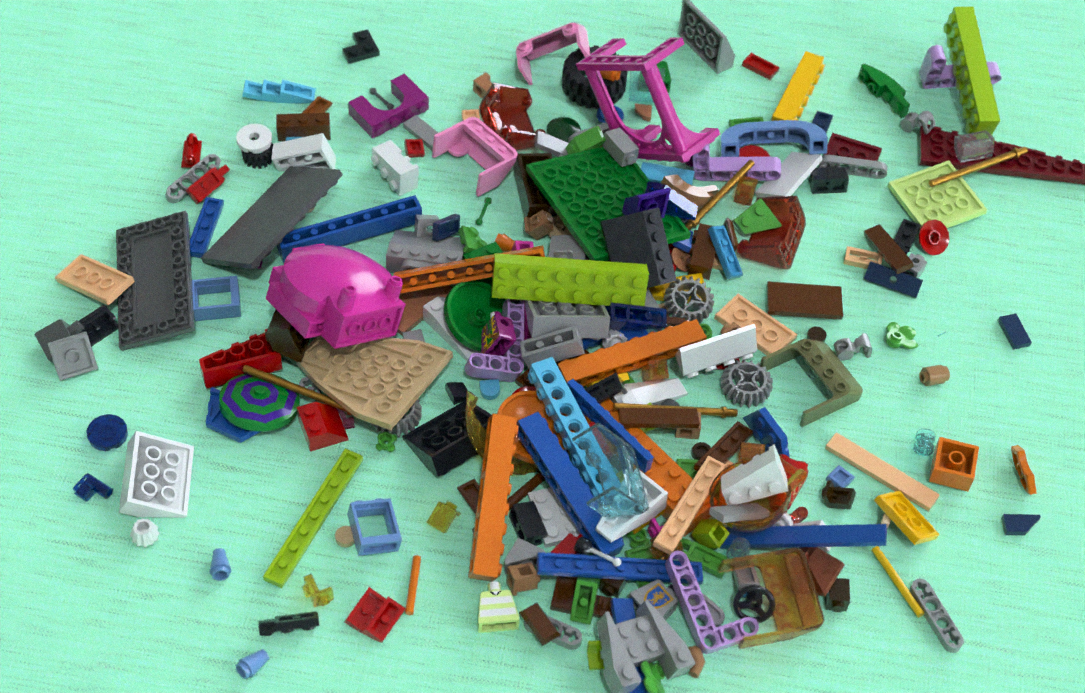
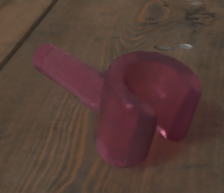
M337 409L344 428H355L353 416L346 417L344 411Z

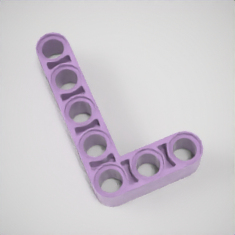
M934 45L928 49L919 70V76L925 89L956 87L953 64L946 65L947 60L940 45ZM987 62L991 82L995 84L1002 79L997 62Z
M709 144L704 146L701 152L693 155L694 178L699 181H729L750 159L754 161L755 165L739 181H773L781 177V160L777 157H710Z
M506 299L503 303L502 316L514 319L512 322L516 342L503 356L484 353L471 354L464 367L467 375L490 380L499 379V381L514 382L520 376L524 368L520 341L524 340V300Z
M675 551L670 555L665 564L666 570L695 644L701 649L703 654H710L743 643L757 634L759 624L751 617L715 627L687 555L682 551ZM672 559L679 560L681 566H675ZM680 579H686L689 586L682 585ZM688 598L694 599L697 606H691ZM696 618L702 619L705 626H699L696 623ZM743 625L749 626L751 633H746ZM723 632H729L732 640L726 639ZM704 638L712 641V647L704 643Z

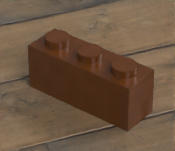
M329 113L276 114L278 142L286 141V137H307L321 133L324 134L327 140H331Z
M700 223L698 230H694L692 240L695 241V244L692 243L689 251L692 257L687 258L686 268H689L688 275L701 273L703 279L710 280L716 253L708 229L712 226Z

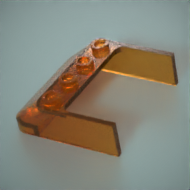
M790 548L722 560L718 568L719 573L749 567L759 568L764 586L773 594L776 602L773 618L777 631L743 637L738 644L739 649L791 640L816 631L822 626L824 622L823 612L806 555L801 549Z

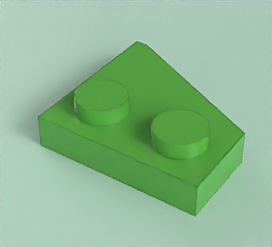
M761 198L732 220L743 235L776 229L782 226Z
M461 226L458 230L461 237L460 241L462 244H465L463 248L464 253L488 245L480 238L479 232L474 227Z

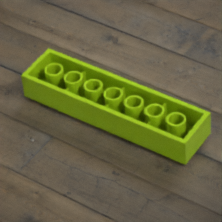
M974 6L954 7L948 16L946 24L943 26V31L947 37L946 45L950 50V61L953 63L956 89L959 90L960 94L959 103L962 104L963 108L962 116L966 121V133L975 135L977 139H990L1000 123V116Z
M494 253L491 293L492 298L644 308L649 271L647 264Z

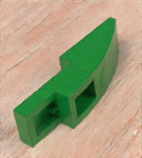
M861 64L858 77L867 86L869 91L876 98L883 97L900 118L906 117L910 104L904 98L906 94L905 89L882 71L867 64Z

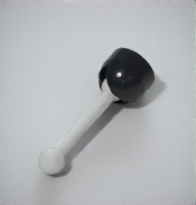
M580 537L575 544V551L577 553L588 555L592 552L613 562L614 566L621 565L619 558L614 559L593 549V544L589 539Z

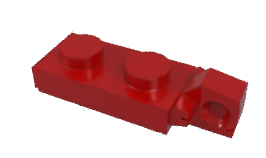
M226 164L218 170L216 167L211 168L185 191L198 204L224 182L225 178L223 175L230 169Z

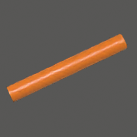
M414 555L412 560L405 614L413 615L421 564V556Z

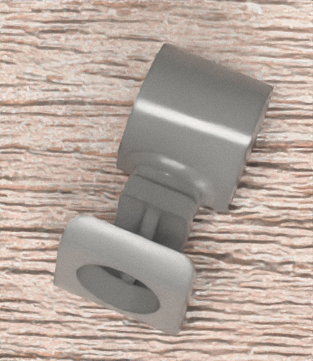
M923 111L919 115L915 112H910L900 121V127L908 133L916 126L921 127L923 125L925 134H928L936 125L933 114L930 111ZM930 120L931 124L930 128L928 129V121Z
M866 333L856 338L854 342H851L849 338H843L834 343L836 355L841 361L851 359L854 356V352L859 353L860 347L863 348L866 358L871 357L872 346Z

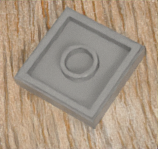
M86 331L47 343L60 381L98 369Z

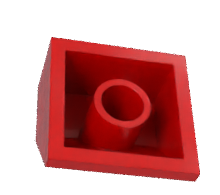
M320 402L297 407L298 420L310 452L348 441V436L337 408Z

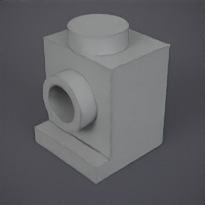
M416 214L414 230L416 237H432L433 228L427 229V227L433 226V222L439 220L438 216Z
M911 253L909 258L913 262L914 267L908 271L914 273V275L907 271L903 273L919 278L925 270L927 261L922 255Z

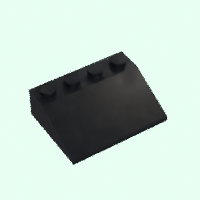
M659 207L600 222L610 262L647 264L649 271L647 288L677 281Z
M467 399L417 427L414 431H410L407 435H403L402 438L425 467L439 477L484 450L487 423L491 414Z

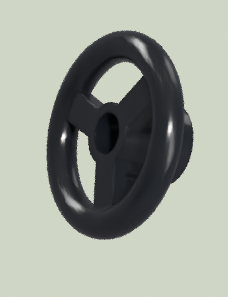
M749 585L741 588L733 599L734 611L740 619L750 617L741 611V609L749 608L756 611L759 617H751L758 623L768 620L773 615L776 607L773 594L767 588L759 585ZM746 594V600L740 602L741 597ZM763 594L769 600V608L767 612H765L761 607L763 602Z

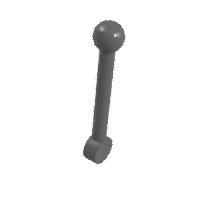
M370 88V94L377 96L387 105L389 110L394 108L392 103L387 102L376 92V88Z

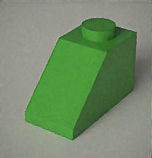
M595 126L575 136L565 148L569 155L599 148L606 139L600 127Z
M578 577L570 616L571 621L591 625L600 578Z

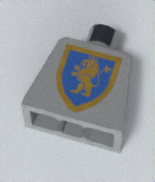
M661 580L651 582L629 594V598L633 600L634 611L645 600H648L665 620L675 612L678 604L673 585L671 584L666 587Z

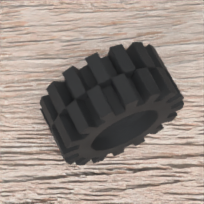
M273 143L260 154L242 151L244 163H247L248 167L252 165L254 169L256 166L259 169H262L261 166L268 167L267 163L269 165L272 164Z

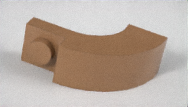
M678 174L664 176L657 190L670 188L669 200L681 207L692 210H700L719 191L716 185L692 186L683 181Z

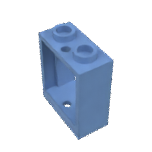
M237 276L192 280L195 321L241 317ZM231 292V304L199 307V295Z
M391 498L351 502L347 515L358 556L399 551L402 538ZM383 515L388 534L362 537L358 517Z

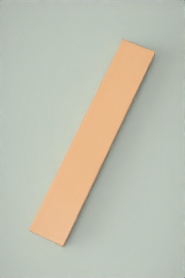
M837 432L825 447L829 452L890 489L900 491L908 500L928 512L939 498L940 494Z
M710 456L706 458L654 540V547L669 555L674 552L725 470L726 464Z

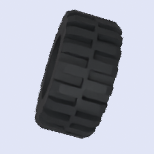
M599 45L589 46L590 54L600 48ZM578 48L575 52L570 53L564 61L562 88L566 96L572 102H576L577 105H584L590 109L591 107L599 109L600 106L589 80L585 77V71L578 70L576 66L578 62L585 58L580 48ZM621 71L618 81L612 82L603 78L613 104L622 98L626 90L628 71Z

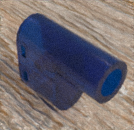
M89 473L85 474L73 487V490L76 491L74 494L84 501H89L95 493L105 499L109 498L113 493V489Z

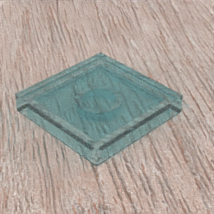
M658 68L664 82L665 68ZM631 71L629 101L654 103L641 71Z

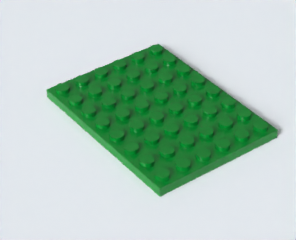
M604 147L526 164V171L589 259L594 261L609 260L600 222L625 216L622 213L625 198L657 190L636 163L621 167ZM667 204L665 217L662 218L668 244L690 239V231L669 204Z

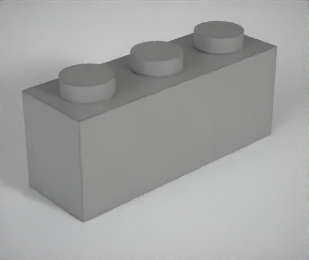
M576 326L520 341L522 358L529 370L531 364L553 357L554 361L558 362L584 354L582 338Z

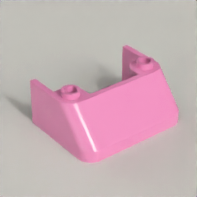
M568 23L519 43L516 48L518 69L529 86L532 85L531 60L576 42L585 57L590 55L587 30L582 24Z
M475 117L467 118L434 135L433 158L447 151L455 157H462L468 154L486 169L478 175L476 189L478 197L499 186L517 160V151L485 123Z

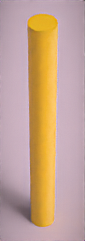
M875 546L871 550L915 615L918 618L923 616L924 611L879 546Z

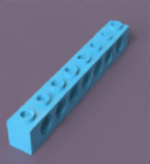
M553 357L531 364L528 379L536 387L539 400L543 401L546 414L549 417L551 416L554 422V429L557 433H560L563 446L566 450H569L573 465L580 471V477L584 483L589 485L591 494L600 502L601 506L612 502L621 484ZM596 480H601L603 484L598 483Z

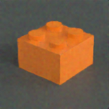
M939 437L934 449L929 482L968 492L975 477L979 446Z

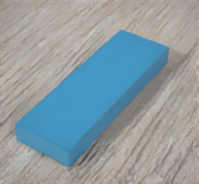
M725 226L710 227L708 232L726 279L740 278L743 276V272Z

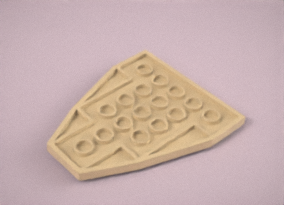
M317 336L307 346L302 361H296V364L321 391L356 418L392 430L453 358V351L420 340L383 338L334 349L322 336Z

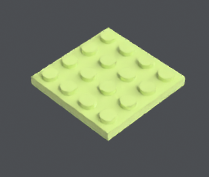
M950 161L893 180L888 184V188L915 223L921 224L920 228L928 220L935 219L941 221L949 228L984 215L987 212V208L962 176L933 187L929 185V180L957 171Z

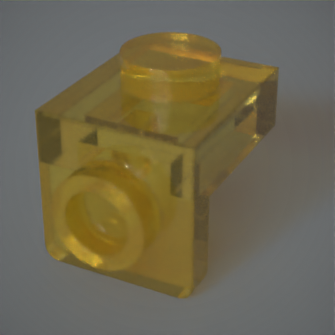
M448 500L446 503L439 501L427 523L446 533L455 516H460L461 512L456 510L458 506Z
M312 574L304 576L305 585L302 586V590L306 598L310 597L314 607L327 605L334 600L332 587L319 591Z

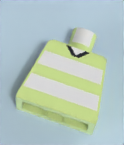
M490 582L488 584V591L480 593L478 633L519 630V615L511 591L501 590L499 582Z

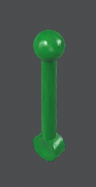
M490 197L485 198V205L479 218L476 220L477 225H482L483 223L482 219L486 209L492 203Z

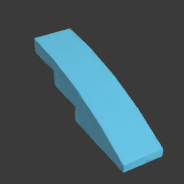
M283 79L281 84L264 80L263 84L245 80L242 97L275 103H312L315 98L316 88Z

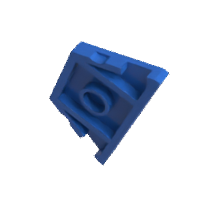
M211 387L208 414L206 416L207 428L239 443L261 432L246 430L229 422L219 408L220 390Z
M766 407L743 417V420L753 431L755 439L763 445L765 452L769 450L770 446L775 445L778 455L784 454L790 458L787 436Z

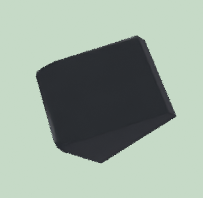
M463 382L446 383V392L453 405L472 398Z

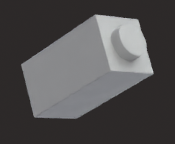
M621 128L606 131L604 135L606 141L602 146L621 167L636 163L639 148Z

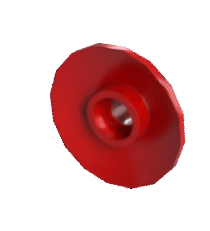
M936 219L928 220L920 228L919 243L927 254L940 255L949 244L947 227Z

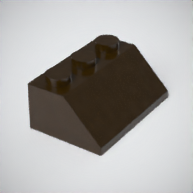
M275 310L265 333L266 341L271 344L274 351L297 362H301L310 338L305 339Z

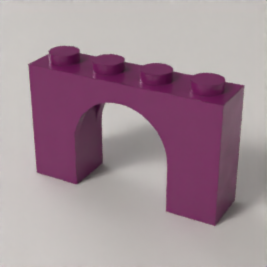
M405 73L391 80V93L402 103L397 108L392 110L378 109L363 95L348 102L349 115L372 139L397 127L411 117L429 110V97Z

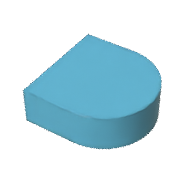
M499 379L479 381L480 393L483 398L493 400L499 396Z

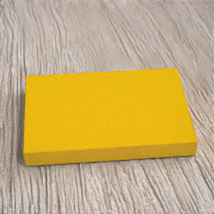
M900 491L878 495L874 499L877 505L914 545L936 540L940 535Z

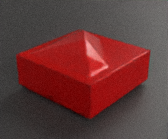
M405 139L406 156L424 157L425 151L422 139Z

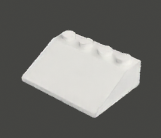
M755 324L680 348L675 357L682 377L687 376L689 379L698 376L699 371L705 370L707 373L716 370L717 365L724 364L725 367L734 364L735 359L742 357V360H747L754 357L753 353L757 351Z
M136 431L127 444L119 513L135 517L186 518L194 446Z

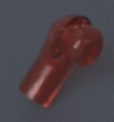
M798 507L788 515L791 516L793 524L801 523L807 518L808 510L805 507Z

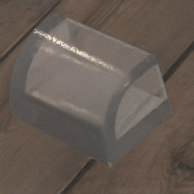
M987 130L955 136L954 148L958 160L962 163L992 157L995 138Z

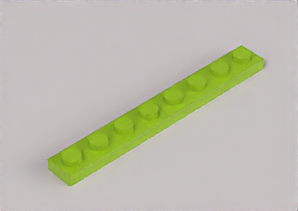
M346 448L344 449L263 575L264 581L283 588L363 461L362 455Z

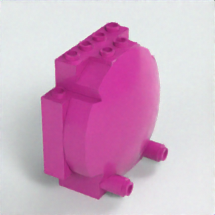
M324 243L293 248L292 252L286 257L284 265L272 268L266 300L305 339L322 336L334 349L396 336L406 305L399 298L403 286L400 277L392 276L382 265L360 252L345 247L325 245Z

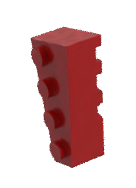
M267 329L258 336L257 334L249 336V340L245 342L231 344V347L225 351L220 349L200 358L199 364L206 389L223 385L237 375L247 374L243 372L245 365L266 373L282 370L280 353L274 351L271 344L266 341L265 333Z

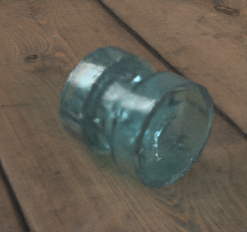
M919 429L916 432L913 450L918 455L929 456L934 450L933 443L935 442L936 434L930 429Z
M740 537L731 542L726 555L732 564L741 565L746 561L751 551L749 541Z

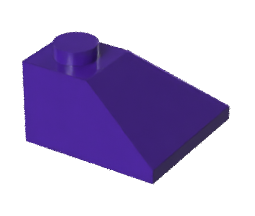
M665 188L627 197L624 200L622 213L629 215L659 207L661 217L664 218L671 189Z

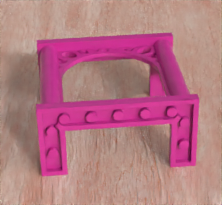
M670 37L646 55H612L627 45L624 38H613L576 64L578 70L585 71L609 130L621 128L639 148L637 159L685 163L690 160L691 156L701 152L704 146L714 142L715 138L720 135L718 128L706 127L701 132L696 133L681 123L656 65L685 44L682 37ZM600 71H641L660 116L662 129L660 125H648L644 129L638 130L627 127L613 105ZM659 133H661V135H660V137H659L658 140L651 141V140H654L655 138H657V135H658ZM665 139L668 140L671 145H668Z

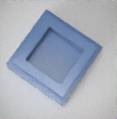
M838 465L827 476L826 481L832 480L835 487L846 488L854 480L855 476Z

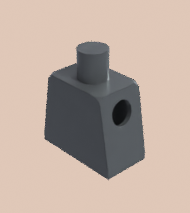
M59 319L39 330L34 335L48 360L54 363L47 343L76 335L84 330V327L78 320L69 325L64 320Z

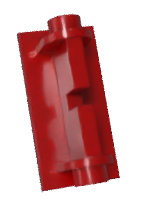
M190 133L186 138L187 140H184L181 168H192L200 161L202 140H198L194 133Z

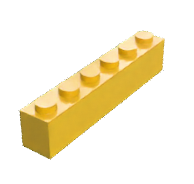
M805 51L771 121L798 120V117L801 118L804 111L803 106H807L808 96H812L815 88L814 84H818L819 74H823L825 69L823 64L824 57Z

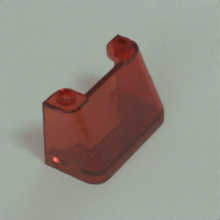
M492 83L479 107L482 120L490 129L516 151L534 148L536 132L539 130L546 133L544 129L534 131L527 113L528 108L532 104V97L528 89Z
M798 196L758 197L756 201L761 198L782 226L776 229L752 233L749 241L746 239L740 241L737 252L745 259L782 270L790 269L806 226V217Z

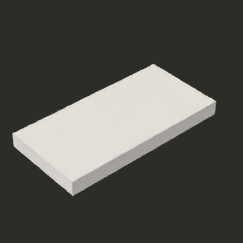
M791 152L781 163V177L777 180L765 181L755 192L756 197L786 201L823 160L822 156L819 154Z

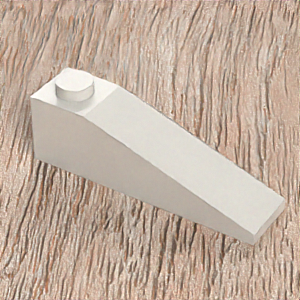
M437 296L423 306V320L460 356L468 361L471 354L481 352L466 347L451 333L444 317V302L446 298Z
M679 378L627 383L624 385V388L628 393L623 394L620 392L609 399L613 403L647 404L651 402L652 405H661L665 399L677 400L688 395V392Z
M637 469L623 480L611 505L606 509L599 521L596 531L608 541H615L650 521L664 510L667 504L668 492Z

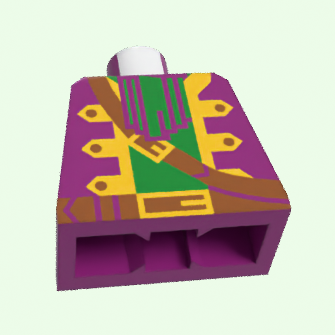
M495 311L490 314V320L482 329L481 353L503 356L516 342V335L512 320Z

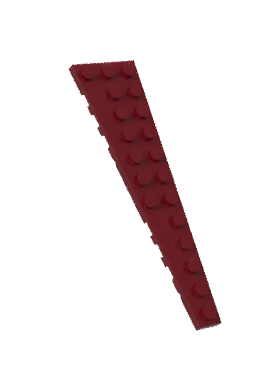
M923 125L919 127L920 165L935 166L950 161L955 169L960 170L1011 152L1014 148H1022L1021 146L998 142L992 139H977L975 135L971 134L968 136L960 135L958 131L954 130L952 132L943 131L941 127L934 126L928 134H925ZM1027 148L1028 152L1026 154L1020 155L1017 159L1012 158L975 171L1085 184V164H1082L1080 160L1073 159V161H1069L1059 155H1056V157L1048 156L1046 152Z

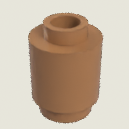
M942 365L923 367L919 373V379L925 386L943 384L950 378L948 367Z

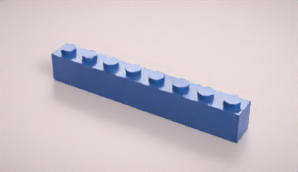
M416 195L295 229L287 233L283 241L277 245V250L284 263L293 248L322 243L325 245L343 246L415 224L416 214L422 215V207Z
M536 412L518 420L516 424L518 425L517 436L579 533L592 542L593 549L610 557L620 554L625 545L623 538L620 537L610 542L596 531V527L604 515L601 504L591 494L589 485L584 483L580 477L578 468L573 466L569 460L568 453L560 446L557 436L549 429L546 419L539 412Z

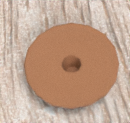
M675 247L671 253L674 264L681 271H689V268H686L687 258L691 257V255Z

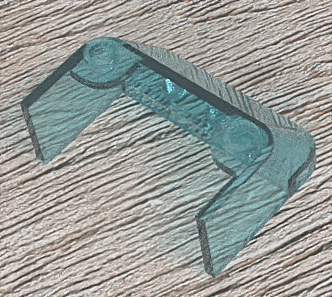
M599 422L572 438L575 444L585 450V460L588 465L598 469L603 492L587 501L589 507L606 518L639 515L649 510L636 454L627 442Z

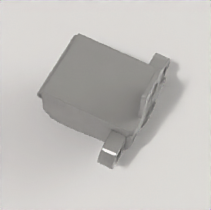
M572 234L551 236L548 257L590 260Z

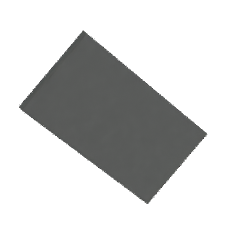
M290 166L201 257L202 261L214 265L256 269L259 267L260 262L271 254V250L283 241L287 233L293 231L294 226L305 218V214L310 209H313L321 198L327 195V191L332 186L338 183V180L343 175L342 172L338 169Z
M186 210L116 230L117 270L132 276L135 281L118 297L120 350H128L195 331L189 223Z

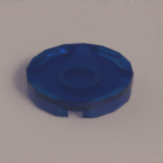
M112 414L101 415L95 418L86 430L90 445L100 451H110V449L119 448L128 436L125 421L119 416Z

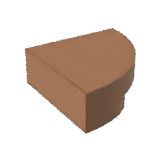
M635 104V113L641 116L643 120L650 122L652 105Z

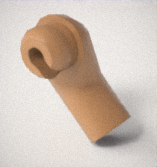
M689 646L688 648L696 663L690 669L689 675L693 678H699L705 665V659L698 646Z

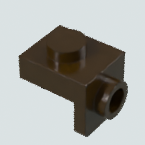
M827 480L826 486L822 489V498L825 500L827 507L851 509L856 495L854 488L835 487L832 480Z

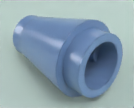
M217 548L213 551L210 574L213 579L222 581L229 577L231 567L225 550Z
M261 649L239 659L235 665L236 670L243 679L252 678L269 660V656L265 650Z

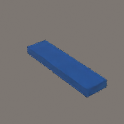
M205 198L190 238V257L201 258L207 252L224 206L223 199Z

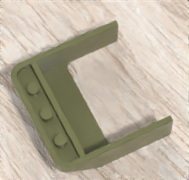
M802 339L761 359L760 367L766 366V371L796 357L802 356L833 397L803 411L800 421L801 427L857 402L862 396L863 389L823 341Z

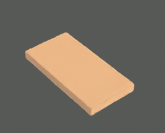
M80 254L55 276L58 283L108 306L135 282L132 276L83 254Z
M737 294L715 314L714 319L723 325L728 324L730 326L734 322L743 328L755 324L757 349L765 355L789 346L797 338L795 332L740 294Z

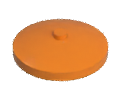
M521 391L504 400L497 414L517 418V424L518 420L539 412L546 419L551 432L557 436L562 449L566 450L560 433L555 431L554 422L551 416L549 417L546 414L545 405L542 400H539L536 391ZM514 437V444H516L514 457L524 462L535 464L519 437Z

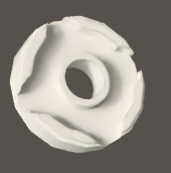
M261 124L246 125L237 133V145L242 151L247 153L248 151L253 152V154L264 152L271 146L272 133L269 128Z

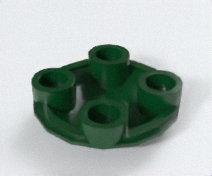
M558 117L548 123L546 134L569 143V137L581 131V127L574 119Z

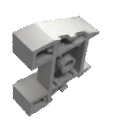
M645 600L635 611L637 618L614 624L608 611L597 622L598 637L601 639L602 646L601 659L604 660L605 667L603 670L604 679L611 693L632 692L642 682L636 667L641 666L643 661L652 663L659 660L668 680L686 674L696 664L687 644L648 600Z

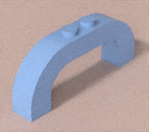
M782 120L741 123L726 129L722 133L721 157H739V149L745 145L781 142L803 144L807 147L809 154H826L828 137L821 127L805 121Z

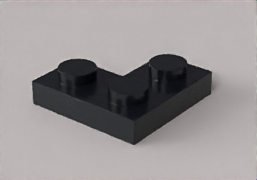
M368 29L352 33V38L356 45L342 48V53L348 64L380 56V51Z

